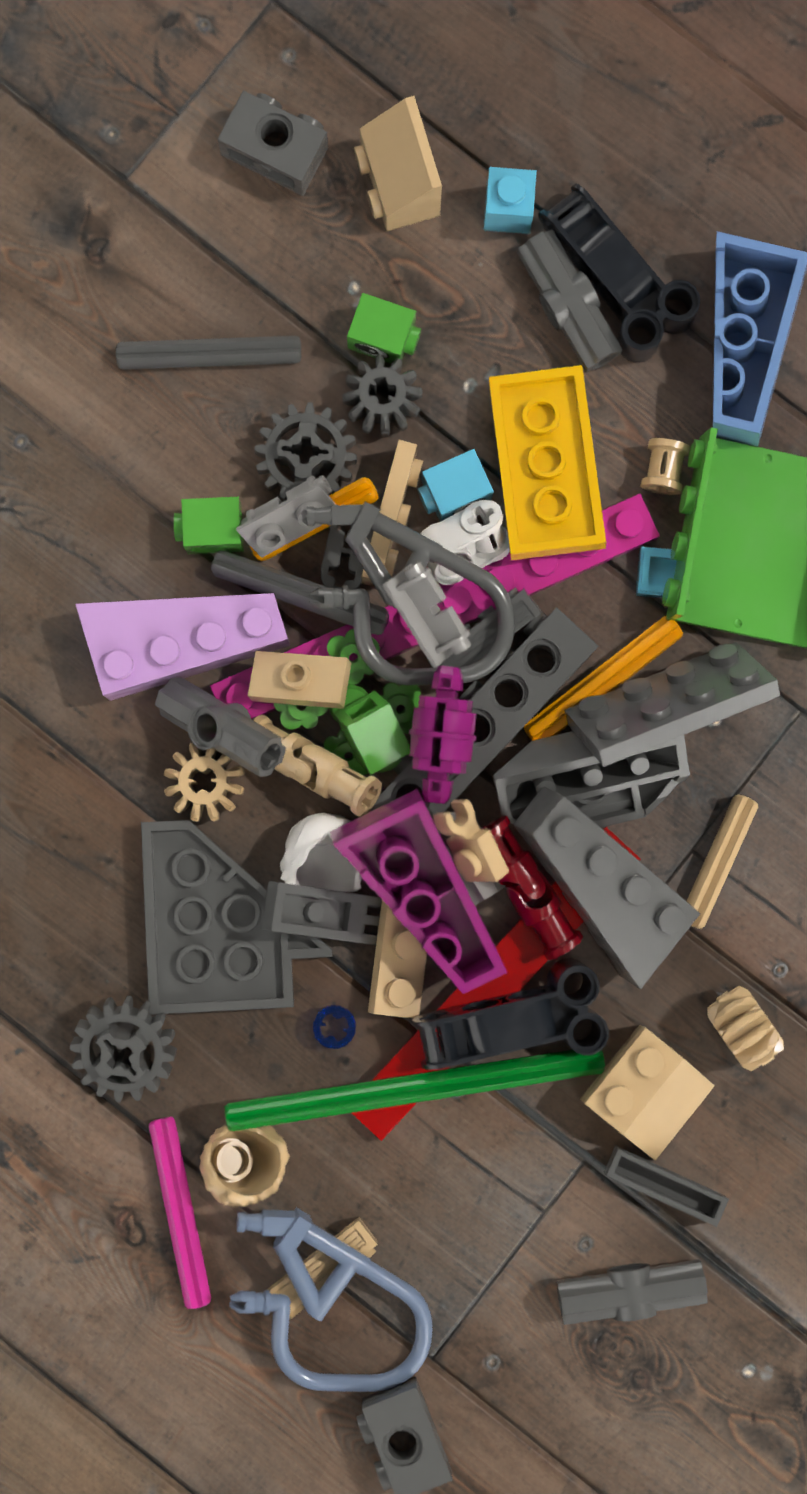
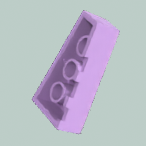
M274 593L76 604L102 694L110 701L167 684L170 678H187L255 657L256 651L272 652L290 646Z

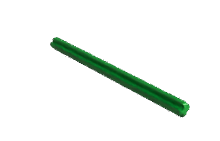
M574 1050L233 1102L225 1105V1121L229 1131H239L602 1074L605 1071V1061L602 1050L594 1055H581Z

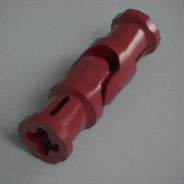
M506 815L499 817L480 829H490L509 870L497 882L506 887L507 896L525 926H532L546 948L543 953L546 959H556L575 948L584 936L580 930L572 928L560 909L562 901L545 876L537 869L534 857L529 850H523L508 827L511 823ZM537 899L530 907L526 905V902Z

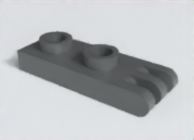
M269 881L262 929L376 945L377 935L374 933H364L365 924L379 926L380 917L367 915L368 906L381 908L382 899L368 895Z

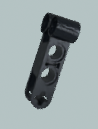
M575 183L567 197L549 211L543 209L538 213V217L545 230L550 231L553 229L571 262L579 271H582L587 276L595 291L622 322L617 340L622 348L621 355L627 360L639 363L651 359L657 352L664 332L679 334L691 326L700 306V294L696 287L684 280H673L664 284L581 185ZM670 299L681 300L687 306L688 313L678 316L671 314L667 310L665 302ZM633 328H643L650 333L652 341L648 344H637L631 340L628 332Z
M564 958L555 962L550 968L547 975V985L415 1017L412 1023L414 1027L419 1028L425 1059L421 1061L422 1068L425 1070L447 1068L563 1040L570 1048L581 1055H594L600 1052L606 1046L609 1039V1028L606 1021L600 1015L587 1007L594 1002L599 993L597 975L580 961ZM581 972L583 982L580 989L575 993L565 994L563 990L565 979L569 974ZM583 1019H590L592 1022L590 1034L582 1040H574L573 1029L575 1025Z

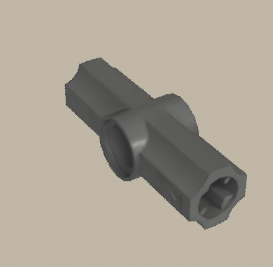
M553 229L546 232L543 231L528 239L525 244L518 248L517 254L540 292L539 300L550 323L557 331L562 330L586 373L608 364L621 354L622 348L599 310L600 302L591 282L582 271H576Z
M182 677L170 678L168 683L158 691L155 706L160 709V715L187 731L192 743L197 748L203 750L216 749L259 777L271 775L276 766L282 763L286 747L282 744V737L253 721L248 710L242 704H225Z
M699 1259L652 1267L647 1263L625 1264L609 1268L605 1274L556 1281L559 1307L564 1325L614 1318L616 1321H636L653 1317L660 1310L678 1309L708 1303L706 1278L702 1262Z

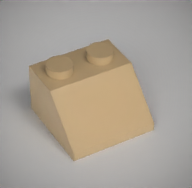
M411 96L403 99L361 127L360 146L354 147V154L360 174L369 173L373 189L367 191L374 219L383 218L386 231L440 216L442 184L415 97Z
M639 1025L607 1064L605 1071L599 1074L580 1100L652 1159L656 1160L715 1085L650 1030Z

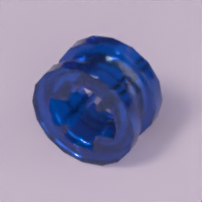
M330 1005L323 1008L317 1014L313 1022V1032L321 1045L329 1049H339L352 1041L356 1032V1021L353 1014L347 1008L341 1005ZM332 1013L336 1019L345 1017L349 1028H343V1031L347 1033L345 1037L337 1040L334 1035L324 1036L321 1026L327 1025L326 1022L322 1021L326 1015Z

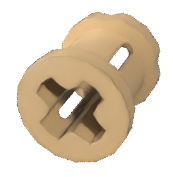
M649 439L647 448L651 450L647 477L642 478L640 487L659 494H681L683 490V485L679 483L684 456L689 455L690 446L684 442L672 439Z

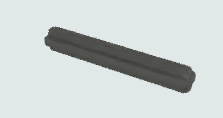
M298 336L119 342L116 345V363L122 370L299 363L302 357L301 341Z
M219 550L216 553L211 565V570L216 577L263 594L274 593L276 599L354 626L353 606H349V610H344L343 608L319 610L309 604V601L323 602V595L309 597V593L318 588L327 587L225 550ZM370 603L371 633L381 635L389 621L388 610Z

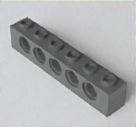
M557 607L549 616L542 611L540 615L524 628L522 632L528 638L516 651L510 647L504 660L495 669L496 672L484 685L475 680L459 697L460 700L473 701L472 713H476V717L486 722L489 734L485 740L473 742L472 762H467L466 774L453 773L450 775L449 781H454L451 798L447 804L430 803L424 800L433 822L434 815L436 813H444L448 809L451 802L463 793L599 647ZM535 649L547 651L553 660L552 669L544 673L535 672L528 665V653ZM503 683L515 685L521 694L520 703L510 708L501 706L495 699V688ZM409 754L404 756L401 762L393 768L398 776L386 789L382 786L379 798L371 811L395 800L397 793L403 787L414 786L422 792L423 778L428 777V771L412 769L413 757L409 756Z

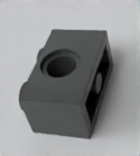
M244 90L217 139L221 156L304 196L328 150L327 131L323 130L324 127L319 121L306 114H299L296 117L282 110V105L274 98L263 93H258L257 96H254ZM271 133H282L288 138L283 145L278 147H272L264 143V139Z
M416 1377L392 1389L379 1391L362 1398L363 1414L357 1416V1421L365 1443L375 1442L381 1460L374 1462L384 1491L392 1488L394 1494H420L453 1481L451 1466ZM405 1430L414 1435L416 1442L409 1450L399 1451L394 1449L389 1443V1438L392 1434Z

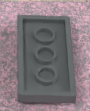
M735 642L718 645L712 648L709 653L692 660L675 662L669 665L666 670L649 677L632 679L626 682L623 687L601 696L587 697L578 705L564 711L568 726L599 763L605 767L780 696L777 679Z

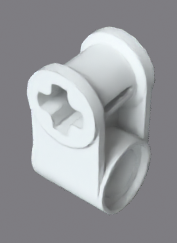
M490 500L474 502L464 510L441 522L428 526L421 532V535L481 568L502 560L510 552L508 531L502 527L503 514L501 508L496 502ZM478 515L481 516L484 526L479 524L477 520ZM492 536V538L495 540L497 544L496 548H493L489 537ZM429 561L427 565L430 567L435 579L443 585H453L465 579L435 562Z

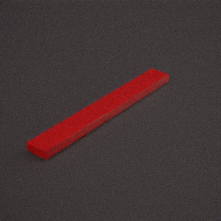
M607 827L603 828V830L608 835H610L615 841H617L636 859H638L639 861L641 860L640 857H638ZM554 882L551 887L562 901L560 909L572 928L576 930L583 923V920L576 910L570 906L562 895V890ZM520 918L496 944L495 947L507 973L465 994L457 987L436 1011L520 991L548 961L543 954L546 948L532 926H525ZM418 1029L371 1081L446 1070L450 1067L434 1070L422 1068L421 1061L425 1059ZM416 1103L354 1112L352 1114L382 1141Z

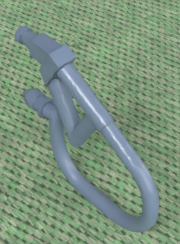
M297 1207L294 1211L262 1210V1213L246 1214V1212L237 1213V1232L249 1230L261 1232L262 1236H276L273 1247L307 1313L318 1321L323 1320L355 1273L366 1277L403 1300L410 1307L415 1318L416 1333L414 1345L407 1358L396 1368L380 1374H323L305 1369L296 1362L290 1352L288 1329L291 1301L287 1295L270 1294V1290H264V1292L239 1291L231 1295L229 1306L238 1313L254 1314L257 1312L269 1315L270 1312H273L271 1329L272 1352L279 1368L290 1380L304 1388L316 1391L379 1392L403 1384L421 1368L430 1350L433 1324L428 1304L414 1287L313 1224L311 1216ZM302 1240L339 1262L319 1291L297 1251V1247Z

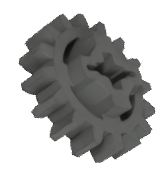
M308 402L305 413L298 414L295 406L290 404L288 405L289 417L283 419L277 413L271 415L275 426L273 430L261 427L259 431L260 436L267 443L256 445L254 451L257 456L266 458V460L256 465L259 475H271L265 482L268 491L276 489L278 486L281 487L280 500L282 502L287 500V491L307 481V478L310 476L316 477L324 469L332 470L326 477L332 490L331 494L340 490L337 483L339 480L351 482L353 479L352 473L345 466L357 464V455L346 452L347 449L356 445L354 435H341L347 428V422L341 419L333 424L331 422V408L327 407L321 415L315 414L313 403ZM299 427V431L290 439L280 440L288 431ZM317 428L329 434L334 440L336 447H333V444H324L317 435ZM304 446L312 447L313 455H315L310 457L309 464L300 463L299 455H296L302 454ZM275 463H279L280 466H288L295 474V482L285 478Z
M126 996L123 1005L117 1007L113 998L109 997L103 1005V1012L98 1007L92 1005L86 1014L88 1021L79 1020L74 1030L79 1036L74 1037L70 1044V1050L79 1053L75 1056L72 1067L73 1069L85 1068L86 1072L81 1081L83 1085L90 1084L93 1081L99 1084L97 1096H103L110 1089L114 1091L115 1101L121 1102L124 1093L130 1091L132 1097L138 1101L141 1100L144 1086L155 1093L161 1083L159 1077L168 1079L173 1067L169 1062L174 1061L177 1053L176 1047L168 1045L173 1041L175 1031L174 1029L162 1030L161 1027L166 1018L164 1013L157 1014L154 1017L148 1014L151 1006L150 1002L146 1001L138 1009L133 1007L132 996ZM94 1035L97 1036L96 1043L101 1048V1052L97 1057L93 1050ZM150 1041H152L155 1050L153 1063L149 1060L151 1055L146 1050Z

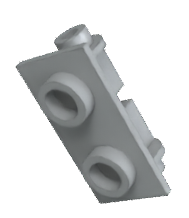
M323 475L318 478L314 476L308 477L307 481L286 492V501L282 502L276 497L254 510L246 511L247 517L241 519V525L236 528L237 532L261 558L323 525L315 523V526H307L306 507L314 506L315 509L336 505L328 495L332 492L330 484Z
M419 561L413 565L411 563L382 586L433 668H436L453 653L457 655L471 646L467 638L470 636V632L466 630L452 606L443 611L440 610L437 604L447 597L432 575L430 567L424 569Z

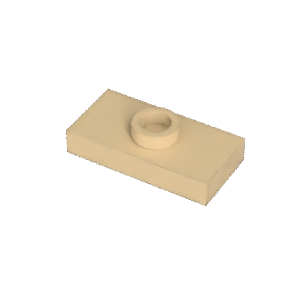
M256 651L248 697L254 702L344 709L351 662L345 657Z

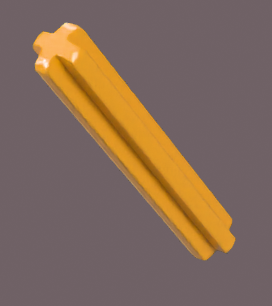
M666 616L662 617L533 717L523 727L529 739L533 741L554 736L568 726L565 709L578 705L587 697L601 696L618 688L682 638L683 632L679 624L672 619L666 620Z

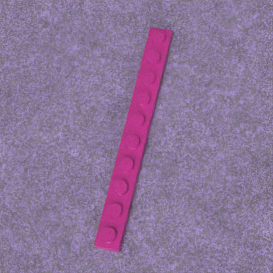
M638 494L602 510L606 549L511 560L509 552L502 560L483 567V569L495 576L502 583L507 593L515 587L518 591L525 588L530 596L657 540L660 535L641 494ZM463 579L453 585L439 583L447 598L438 603V607L443 611L452 606L463 625L480 619L478 615L491 605L496 609L489 594L483 588L467 579ZM390 605L385 607L388 610L389 621L384 632L381 635L371 633V637L379 644V654L385 660H389L419 646L398 610ZM347 624L284 653L330 656L327 651L328 641L337 635L345 637L347 631L354 629V626ZM355 653L349 656L351 661L357 659V654ZM253 667L210 685L215 698L225 704H242L248 710L252 720L261 714L266 715L276 710L273 703L254 702L248 697Z

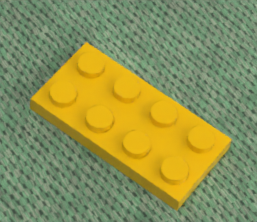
M582 365L489 377L511 560L606 549V536Z

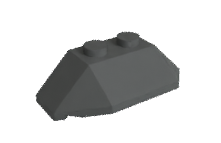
M570 731L531 741L497 771L493 777L501 816L506 815L513 825L544 786L564 796L600 828L646 817L668 797L678 783L684 782L690 776L684 735L603 767L577 735Z

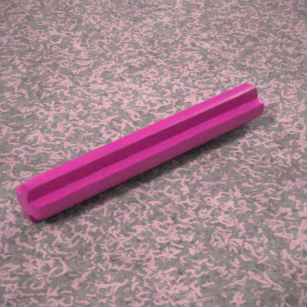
M173 1117L158 1118L149 1123V1131L185 1307L187 1309H197L210 1303L211 1294L175 1119Z

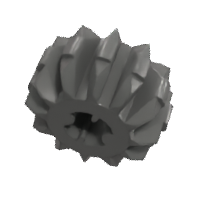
M380 354L375 357L374 369H371L366 362L360 361L357 367L361 377L347 375L345 379L346 385L353 391H348L342 395L343 404L354 406L348 413L349 420L356 422L366 417L362 427L363 432L366 434L373 430L375 423L381 424L380 431L382 437L389 436V423L394 422L399 430H406L408 423L404 415L410 417H417L419 415L420 408L412 401L421 399L423 394L422 388L410 386L417 379L416 372L408 370L400 375L402 360L395 358L390 368L384 367V357ZM386 388V392L389 395L387 404H379L376 397V389Z

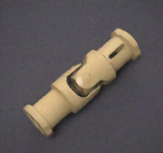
M263 714L253 719V721L282 737V744L286 747L282 763L276 766V771L291 777L326 799L333 797L351 807V812L358 817L371 811L382 789V782L374 776L365 777L349 768L348 761L315 745L302 735L295 732L288 734L273 725V721Z

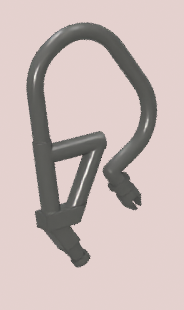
M364 502L361 505H333L315 509L314 506L306 507L307 526H315V523L325 525L352 524L345 538L346 542L384 602L395 609L396 607L382 586L392 577L367 539L370 529L412 551L405 567L420 561L425 569L429 561L435 562L483 588L492 598L496 607L498 618L496 640L491 650L482 659L471 665L458 668L461 669L463 674V683H468L485 677L501 664L508 654L513 641L514 610L506 589L495 576L443 548L442 545L380 513L381 509L368 502ZM342 586V588L327 587L318 588L309 593V597L323 595V602L309 601L311 606L319 610L334 608L349 610V606H353L354 637L357 649L366 665L378 676L400 685H432L434 672L437 668L407 669L397 667L386 661L378 653L371 637L369 593L365 589H348V586Z

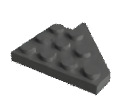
M190 820L141 822L148 998L151 1003L149 1015L294 1007L292 959L332 957V949L319 937L263 930L262 923L267 890Z

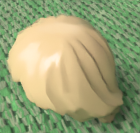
M225 1124L221 1128H217L214 1134L210 1136V1140L204 1145L199 1167L206 1190L211 1192L218 1202L232 1207H245L249 1204L254 1205L258 1201H263L278 1191L285 1174V1165L290 1156L287 1151L286 1142L272 1126L229 1131Z

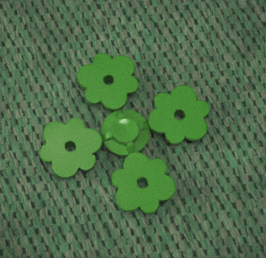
M350 629L345 637L337 635L332 637L327 643V651L332 657H345L349 659L351 654H357L356 660H349L351 662L348 684L350 685L347 687L344 707L368 694L363 688L354 684L359 683L363 679L364 674L371 675L374 673L360 656L355 642L354 629ZM372 638L374 646L379 653V644L374 638ZM387 683L383 687L384 695L381 696L390 704L403 733L409 734L413 724L414 707L418 708L419 696H421L420 688L418 685L398 686L396 683ZM273 703L275 709L281 712V724L290 730L297 729L301 725L308 729L314 728L318 723L317 716L324 715L328 709H330L333 719L337 722L333 713L340 710V708L316 706L299 708L297 705ZM398 705H404L402 711L396 710ZM341 729L337 737L329 736L325 739L324 748L348 761L349 768L361 775L368 773L356 760L354 754H352L351 758L344 757L346 752H352Z

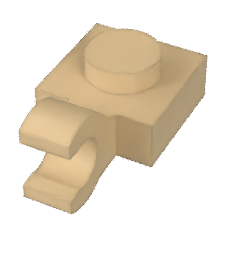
M467 799L452 801L451 805L456 814L455 822L450 812L436 813L434 815V823L440 833L450 835L446 842L454 856L455 867L463 875L465 882H497L509 870L490 829L480 830L475 818L474 808Z

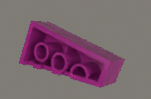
M418 789L330 831L332 844L343 857L347 858L360 873L363 880L380 896L396 918L414 935L424 950L463 994L507 973L501 957Z

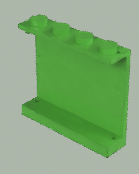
M711 427L699 437V440L694 439L689 451L688 467H692L694 470L691 486L686 485L680 499L679 512L685 514L682 532H676L671 548V559L677 560L674 578L667 579L662 597V604L668 607L666 620L672 619L680 623L807 649V457L716 438L718 429Z

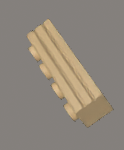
M360 1217L356 1218L334 1236L368 1258L376 1252L374 1247L377 1245V1239ZM319 1250L314 1251L303 1260L318 1291L339 1263ZM287 1273L266 1289L270 1290V1294H284L289 1297L291 1301L290 1319L305 1308Z

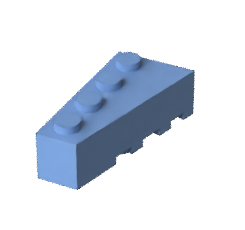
M718 231L716 233L712 428L718 429L716 438L756 447L759 445L807 270V252Z

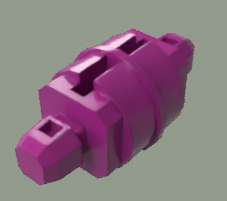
M438 666L434 672L432 688L436 689V697L419 696L418 708L414 707L412 729L409 730V734H411L409 756L413 757L412 769L428 771V777L423 778L422 795L425 802L447 804L451 798L454 781H449L450 773L466 774L467 762H472L473 742L476 741V736L474 735L476 713H472L473 701L457 699L458 691H463V674L461 669L458 667Z

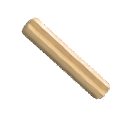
M738 794L733 797L688 896L687 902L701 913L691 925L694 928L702 929L705 927L758 809V803L744 795Z

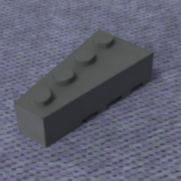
M544 786L514 823V826L544 869L560 887L562 895L588 927L587 930L609 957L610 963L619 976L641 989L701 913L568 799Z

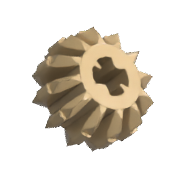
M190 743L189 750L193 759L188 761L184 755L175 752L173 754L174 760L183 767L180 772L174 769H165L164 776L169 779L178 780V784L164 789V793L167 797L183 794V797L174 806V810L177 813H182L193 803L190 813L192 821H200L204 807H207L208 816L211 821H218L219 812L216 804L221 803L225 809L233 812L236 806L226 798L227 793L244 794V787L238 784H230V779L241 777L244 775V770L242 767H233L225 770L233 761L232 759L222 754L216 761L218 752L216 749H206L204 757L201 754L200 748ZM199 771L205 775L211 771L216 774V778L211 779L216 786L210 793L204 789L197 793L194 791L193 785L198 783L193 778Z
M738 986L729 992L727 990L707 1007L708 1018L743 1068L753 1071L761 1065L765 1066L774 1060V1056L784 1049V1040L748 989Z

